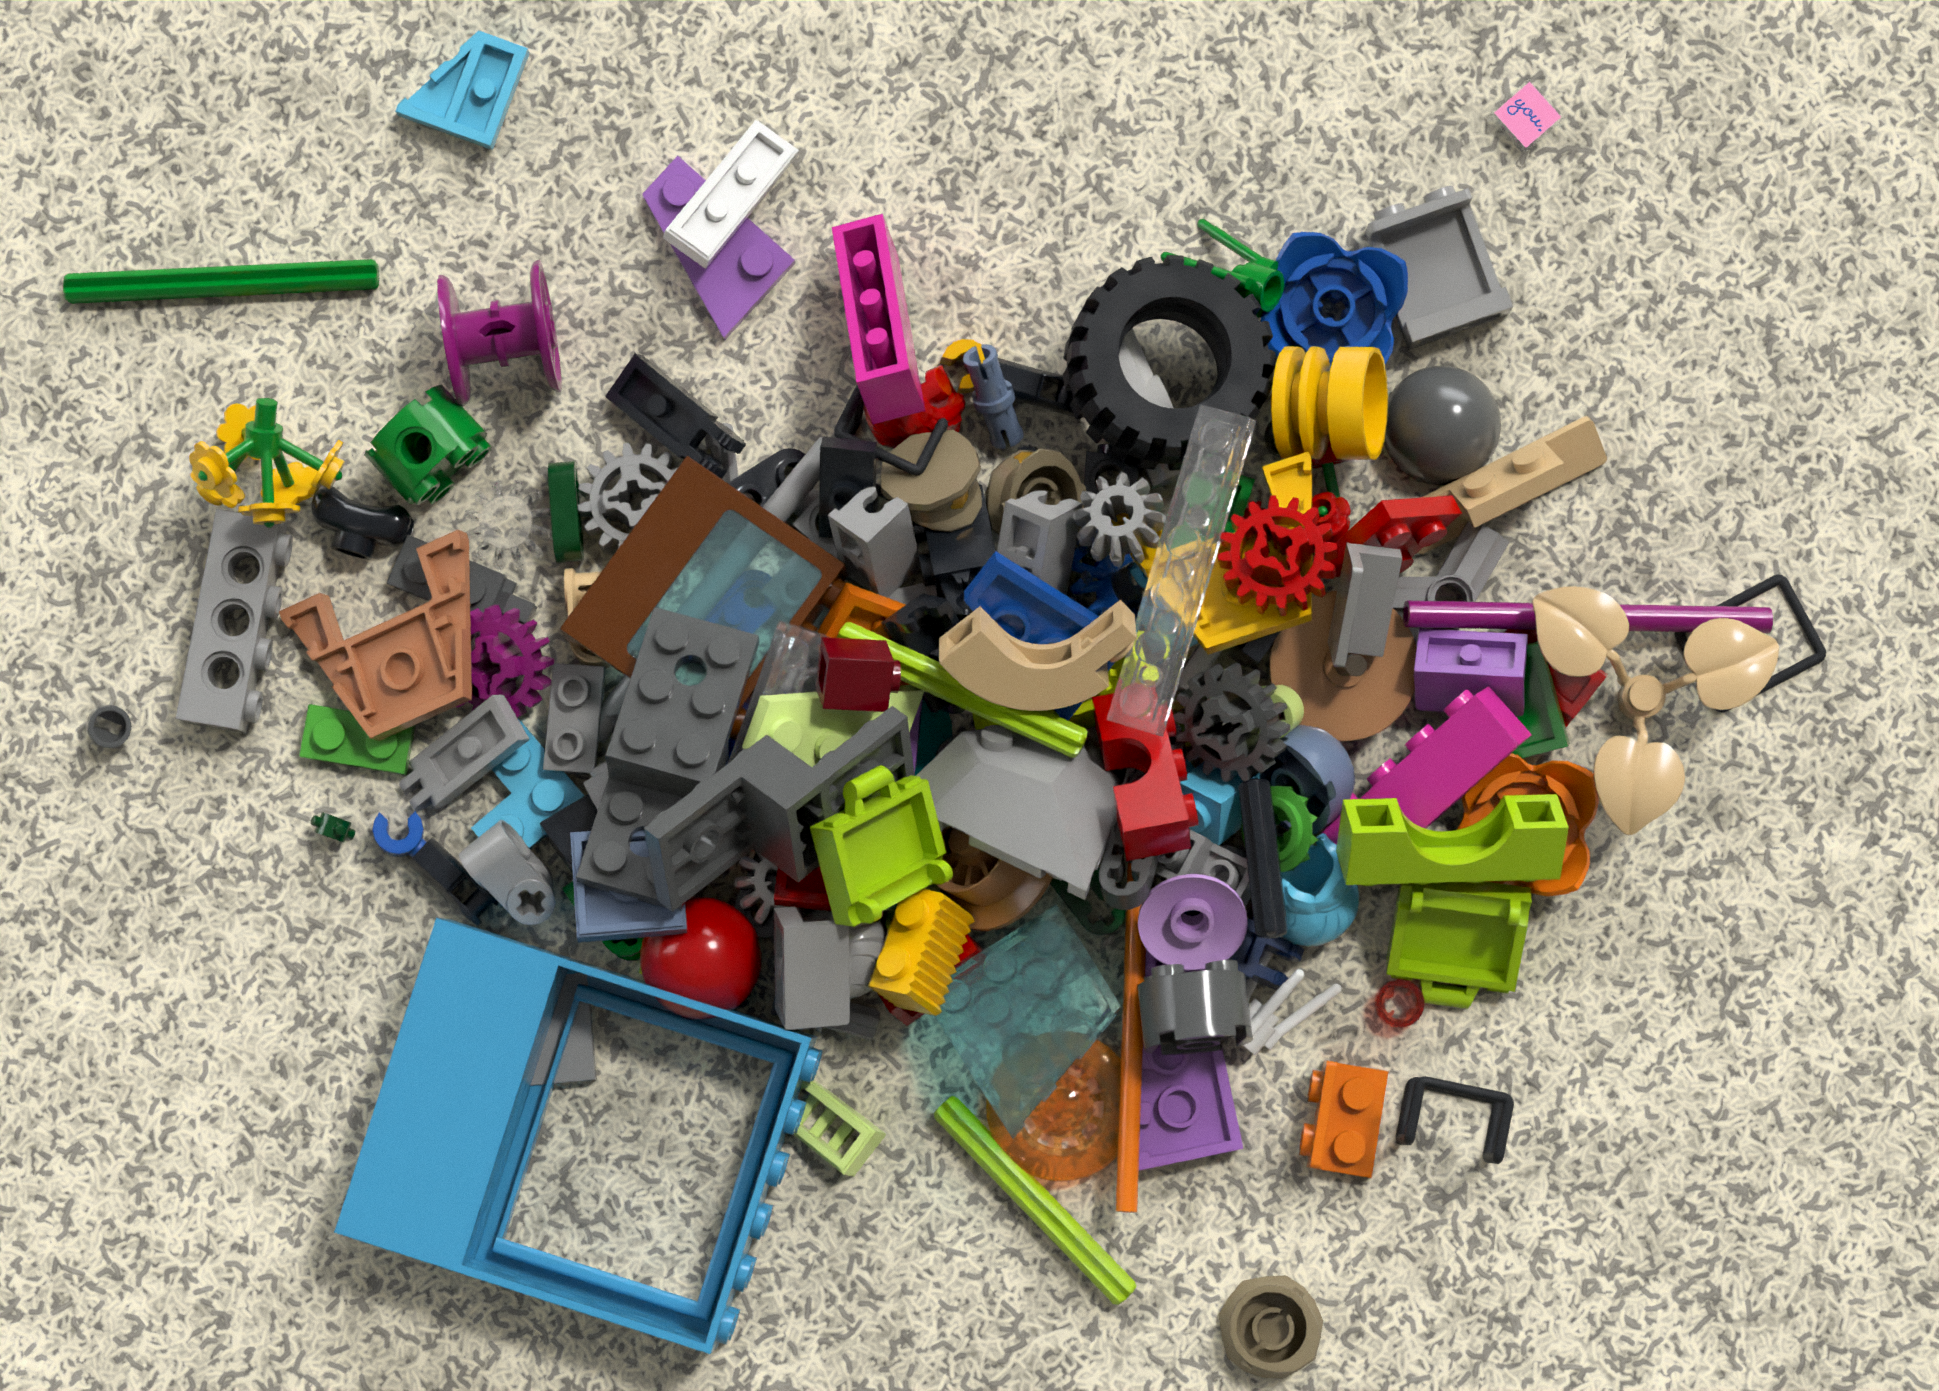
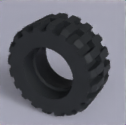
M1167 255L1163 263L1155 264V260L1152 257L1137 260L1132 269L1128 271L1121 267L1108 276L1104 285L1101 287L1097 286L1071 328L1072 331L1066 342L1063 359L1067 361V367L1063 373L1065 390L1072 391L1073 395L1070 407L1076 419L1084 417L1090 425L1086 431L1087 435L1096 444L1103 438L1113 446L1110 455L1121 461H1124L1127 455L1139 459L1138 467L1155 470L1158 464H1168L1170 471L1186 469L1190 462L1194 461L1202 465L1215 459L1220 451L1223 449L1228 450L1241 438L1260 413V408L1268 398L1273 384L1269 378L1275 369L1276 352L1268 349V343L1273 337L1269 321L1259 322L1256 314L1261 306L1253 294L1243 298L1236 291L1241 283L1229 272L1223 280L1211 274L1214 267L1212 263L1199 259L1196 265L1192 267L1184 265V256ZM1165 319L1182 323L1196 331L1206 341L1216 361L1217 379L1211 393L1195 406L1177 409L1153 404L1140 396L1126 380L1119 361L1120 347L1123 339L1134 326L1149 320Z

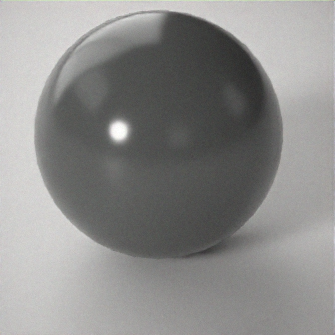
M1452 366L1426 367L1404 378L1389 395L1384 445L1392 461L1411 478L1432 485H1447L1484 467L1493 456L1501 433L1500 411L1489 388L1472 373Z

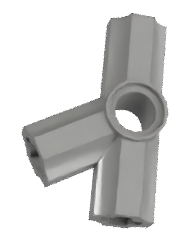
M1467 521L1436 577L1398 578L1393 609L1403 618V606L1406 600L1435 601L1436 592L1442 586L1454 587L1461 593L1463 601L1475 602L1507 548L1509 541L1483 524L1474 528ZM1409 627L1417 648L1419 628ZM1423 628V629L1459 630L1460 628Z

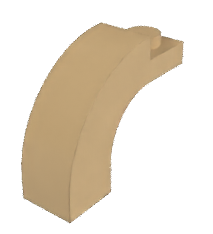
M1119 600L1074 636L1053 644H1032L1008 634L979 606L939 638V663L966 689L1000 706L1028 711H1044L1072 706L1097 695L1109 687L1107 662L1120 660L1133 647L1134 641L1137 639L1135 614Z

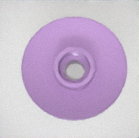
M1185 874L1169 878L1150 891L1146 901L1140 906L1138 931L1145 948L1160 962L1166 965L1182 964L1184 965V970L1205 969L1206 963L1227 960L1239 949L1247 931V914L1242 899L1228 884L1207 875ZM1189 910L1200 911L1196 916L1184 914V912Z

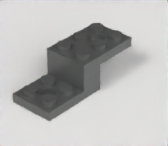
M654 607L606 752L609 778L576 876L577 882L591 888L620 893L638 898V901L667 908L657 900L649 856H638L630 849L632 836L636 832L644 830V827L650 824L659 813L667 811L692 792L701 781L709 779L729 764L728 740L759 646V635ZM697 663L706 670L707 674L701 683L688 686L680 683L675 677L678 668L683 664ZM685 902L677 909L683 910Z
M891 706L876 719L866 722L855 735L837 749L826 753L813 767L768 735H765L750 748L739 752L729 764L709 779L701 781L692 792L667 811L659 813L650 824L644 827L657 900L673 912L753 849L795 881L800 882L820 866L810 827L845 809L843 787L846 782L879 765L891 771L895 782L910 775L915 776L908 717Z

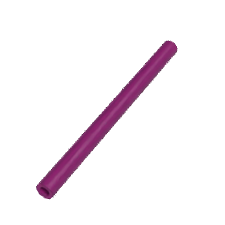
M1406 600L1403 606V623L1405 627L1536 630L1532 603ZM1619 604L1628 619L1629 631L1692 632L1702 623L1718 618L1741 621L1764 634H1769L1773 626V613L1770 607Z

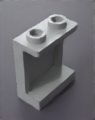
M1453 186L1437 189L1423 197L1424 204L1405 210L1403 203L1383 208L1373 214L1375 221L1370 222L1365 231L1370 247L1382 248L1397 255L1406 262L1408 293L1403 307L1397 313L1396 318L1408 350L1508 316L1513 308L1507 288L1500 287L1470 205L1472 196L1469 188L1455 192Z

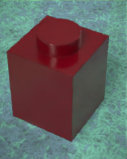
M821 637L815 688L822 708L885 712L889 707L890 693H898L901 681L900 661L893 659L887 641Z

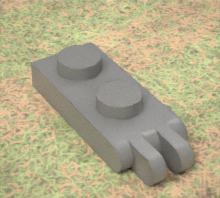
M492 695L411 759L409 764L413 771L402 779L399 785L405 794L411 793L421 786L424 788L409 801L414 811H421L431 804L436 809L441 808L454 800L530 739L505 696Z

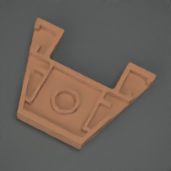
M457 529L416 548L432 595L429 602L346 640L343 639L328 595L318 593L279 611L282 621L288 628L294 630L308 649L306 652L312 661H316L334 684L332 686L334 691L371 739L383 740L472 700L469 538L466 532Z

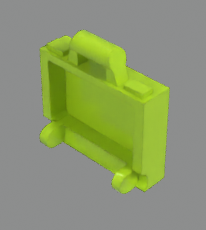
M879 765L845 783L843 787L844 810L810 827L835 924L855 927L860 923L871 924L882 917V911L931 884L941 885L953 877L951 866L942 860L946 850L929 782L926 779H920V776L910 775L895 782L891 771Z
M1444 882L1426 885L1414 883L1399 884L1386 956V975H1391V978L1411 981L1413 978L1420 979L1424 1003L1468 1009L1480 987L1487 988V991L1508 994L1509 991L1515 992L1532 903L1531 888L1492 882ZM1433 981L1466 985V987L1433 983Z

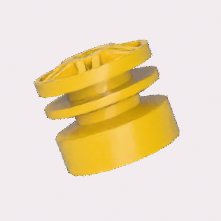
M1284 346L1279 353L1275 365L1271 394L1273 434L1276 448L1281 458L1286 459L1309 451L1311 459H1321L1327 450L1329 439L1337 459L1376 460L1385 439L1388 415L1387 374L1384 358L1379 348L1339 347L1334 354L1330 368L1329 358L1324 348L1310 347L1305 354L1304 349L1301 347Z

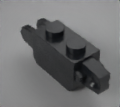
M981 484L979 486L981 489L982 508L972 525L953 532L931 530L913 522L916 543L927 542L929 553L919 555L924 585H935L937 597L948 599L960 621L973 612L964 601V590L995 552L983 486Z

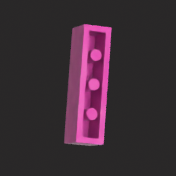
M883 214L832 227V234L856 383L872 424L925 411L899 257Z
M1489 686L1474 696L1466 689L1443 710L1449 717L1447 721L1437 730H1434L1430 724H1427L1405 744L1411 752L1398 765L1391 758L1388 759L1366 779L1373 787L1360 799L1397 798L1404 815L1414 824L1426 829L1532 734ZM1352 792L1350 799H1358V797ZM1341 814L1322 832L1336 845Z

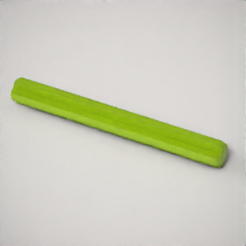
M846 622L837 635V638L886 640L893 659L900 661L901 681L1066 756L1076 758L1086 742L1088 731L1085 728L1046 710H1019L989 702L962 686L938 661L852 622Z
M949 1097L935 1110L933 1114L935 1120L1113 1304H1121L1134 1292L1136 1288L1135 1281L957 1097Z

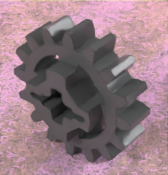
M1220 663L1215 664L1204 671V673L1200 672L1187 681L1189 688L1178 694L1176 700L1184 708L1173 714L1174 721L1184 724L1185 731L1177 735L1176 739L1178 742H1190L1193 747L1187 755L1189 761L1195 760L1198 757L1205 760L1203 765L1204 774L1209 775L1217 768H1220L1221 777L1224 782H1229L1237 775L1240 776L1243 782L1248 781L1259 772L1263 773L1276 763L1274 758L1285 751L1287 745L1279 738L1290 731V724L1279 721L1278 714L1287 709L1286 703H1274L1271 696L1277 688L1274 683L1264 688L1258 684L1260 671L1255 669L1246 676H1242L1240 663H1234L1226 669H1223Z

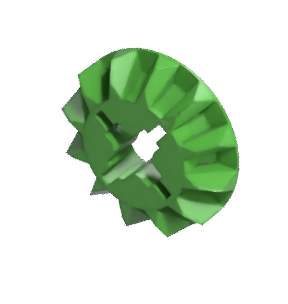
M1271 786L1275 825L1278 826L1281 821L1291 823L1289 831L1285 832L1283 836H1277L1281 872L1294 871L1295 867L1300 863L1310 860L1309 848L1318 841L1312 835V823L1318 817L1309 813L1306 807L1308 798L1297 795L1293 792L1292 787ZM1242 824V825H1241L1242 838H1243V842H1244V845H1245L1244 833H1243V824Z

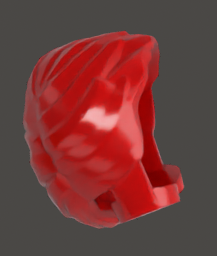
M942 365L927 370L925 373L926 382L921 384L925 411L872 424L864 403L863 410L867 423L880 445L894 449L911 435L932 432L936 423L941 418H945L948 421L947 430L959 432L962 421L961 414L965 409L966 401L964 400V395L956 393Z

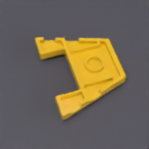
M1309 451L1262 466L1271 496L1276 495L1279 507L1287 508L1291 499L1296 497L1299 498L1300 513L1304 514L1312 508V461ZM1126 513L1116 515L1117 522L1112 519L1111 522L1113 526L1124 525L1123 517L1129 519V516ZM1279 525V526L1286 527V528H1289V529L1295 528V527L1288 526V525ZM1157 531L1156 533L1161 541L1159 549L1143 545L1141 548L1144 560L1142 563L1135 561L1208 655L1312 621L1311 592L1306 595L1308 609L1303 611L1297 606L1296 602L1288 603L1286 616H1280L1277 604H1269L1263 615L1257 613L1256 599L1253 597L1247 603L1241 605L1236 595L1239 586L1227 589L1224 584L1223 575L1230 569L1220 568L1218 554L1229 550L1222 547L1220 538L1172 553L1164 531ZM1254 534L1247 541L1243 549L1242 559L1245 558V552L1253 549L1256 541ZM1268 541L1269 556H1274L1288 570L1287 555L1282 556L1278 549L1275 550L1271 542ZM1312 559L1303 563L1300 571L1302 578L1311 568ZM1266 582L1262 583V585L1269 587H1280Z

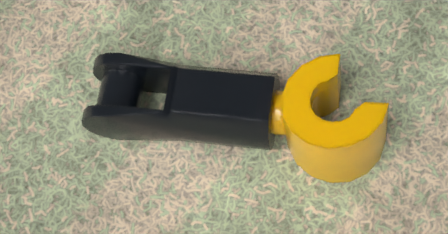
M961 339L954 341L946 348L939 364L951 366L957 360L963 359L964 354L975 346L982 363L985 357L980 343L971 339ZM998 358L1004 380L1010 382L1013 387L1015 400L1060 414L1075 416L1070 407V403L1073 400L1072 391L1065 390L1063 375ZM967 374L961 378L957 393L967 394L973 392L975 389L970 375ZM1044 381L1058 384L1054 400L1039 397Z

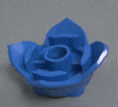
M1317 232L1292 233L1275 260L1278 262L1277 270L1284 277L1282 296L1275 308L1269 312L1263 311L1260 322L1269 321L1273 334L1272 339L1268 343V349L1276 352V357H1278L1284 346L1301 347L1304 349L1305 354L1310 347H1321L1325 349L1331 368L1334 354L1339 347H1376L1380 349L1386 364L1392 354L1394 345L1391 323L1403 307L1408 293L1406 262L1397 255L1382 248L1365 247L1355 251H1346L1334 238ZM1326 298L1333 304L1341 301L1346 307L1340 314L1343 319L1339 321H1334L1331 317L1325 319L1320 314L1324 307L1321 301Z

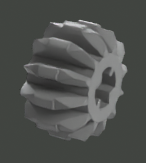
M1121 471L1116 478V485L1109 486L1107 480L1099 476L1096 481L1099 493L1082 491L1080 499L1085 508L1076 510L1073 514L1075 524L1082 527L1077 533L1078 541L1081 546H1092V557L1098 562L1111 553L1113 565L1120 568L1124 563L1125 554L1132 553L1134 560L1142 563L1144 554L1141 547L1144 545L1149 548L1159 549L1161 541L1156 532L1167 527L1166 516L1159 512L1164 506L1162 497L1157 493L1149 494V483L1143 477L1130 486L1127 474ZM1121 513L1128 514L1129 519L1123 517L1124 525L1113 526L1111 519L1117 522L1116 515Z

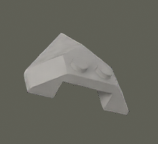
M990 725L983 729L961 732L916 775L920 776V779H926L929 782L941 831L947 826L958 829L970 835L969 845L1040 879L1047 873L1055 879L1068 882L1067 892L1086 900L1093 872L1097 870L1115 815L1113 786L1123 785L1124 782L1117 769L1105 771L1100 748L1088 738L1080 754L1076 758H1071L1005 727Z

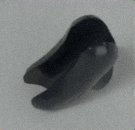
M333 486L330 489L326 487L319 489L312 499V514L318 525L335 532L330 548L346 555L371 560L376 544L389 547L399 546L405 542L407 535H411L414 528L413 519L407 510L400 505L385 507L365 505L348 499Z

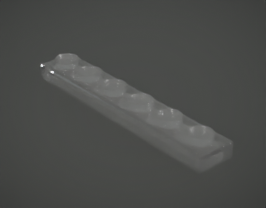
M1202 404L1199 405L1136 618L1137 639L1134 641L1131 650L1125 655L1107 716L1109 721L1155 735H1164L1221 543L1220 536L1226 526L1256 425V420L1250 417Z

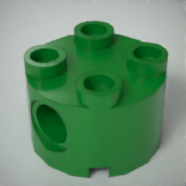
M442 384L425 391L432 399L425 405H421L414 399L401 409L370 442L376 450L374 451L371 448L366 450L364 454L409 504L416 503L419 505L427 500L433 505L441 500L455 485L450 477L464 464L468 468L475 466L492 448L485 440L487 436L485 430L461 405H458L457 400ZM429 440H430L431 446H432V451H431V455H430V456L428 455V452H427V446H428Z

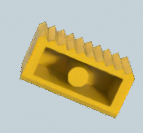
M922 889L898 902L868 987L879 995L884 996L883 998L899 1008L933 1016L942 1013L940 1005L946 1002L943 996L949 993L947 985L953 982L951 975L957 972L954 965L960 962L958 955L964 952L961 945L968 942L965 935L971 932L969 925L975 922L972 915L943 893Z

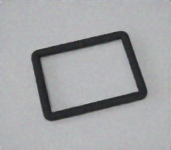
M1779 574L1716 605L1739 606L1779 585L1815 651V654L1771 676L1768 683L1756 696L1821 663L1826 657V649L1790 582L1785 576ZM1675 632V639L1682 652H1684V646L1687 641L1685 634L1688 632ZM1714 709V710L1717 711V712L1724 713V712H1727V711H1729V710H1731V709H1728V710H1717V709Z

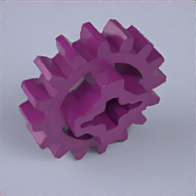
M499 604L485 608L483 613L479 608L470 611L471 640L480 632V636L475 638V649L471 652L472 700L468 702L473 705L472 711L492 695H504L518 718L527 713L526 706L532 708L543 700L537 690H543L551 686L552 680L542 674V671L555 664L554 658L542 656L541 649L550 641L548 637L535 639L532 633L537 626V622L533 619L523 625L520 624V610L517 608L505 612L503 616ZM519 675H525L518 691L511 695V691L516 689V678ZM465 702V703H463V704H461V705H459V706H456V707L459 708V707H461V706L467 704L468 702Z

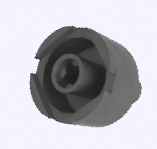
M1219 960L1206 963V971L1185 972L1184 965L1168 964L1151 969L1152 976L1145 977L1144 982L1137 986L1144 1051L1146 1053L1152 1054L1159 1045H1161L1162 1055L1207 1053L1222 1050L1221 1039L1235 1037L1237 1047L1253 1041L1246 975L1238 971V962L1236 960Z

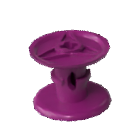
M540 259L535 261L530 269L532 302L501 306L499 300H494L490 302V308L460 312L452 282L444 275L438 276L437 293L443 343L450 379L458 405L463 407L470 399L469 365L499 361L501 367L509 366L508 359L541 355L544 373L552 390L561 392V365L548 284Z

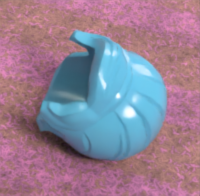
M1324 833L1316 837L1318 839L1316 842L1317 846L1313 844L1310 846L1308 851L1310 860L1300 863L1295 867L1294 871L1281 872L1288 926L1287 933L1282 937L1294 944L1308 947L1323 945L1340 937L1354 921L1359 906L1358 886L1345 884L1336 853L1337 845Z

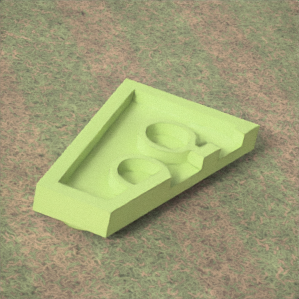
M900 685L898 693H890L888 709L893 706L908 717L910 732L924 691L912 685ZM817 692L760 696L742 748L748 749L765 735H768L813 767L826 753L837 749L855 735L866 722L876 719L883 712L823 709Z

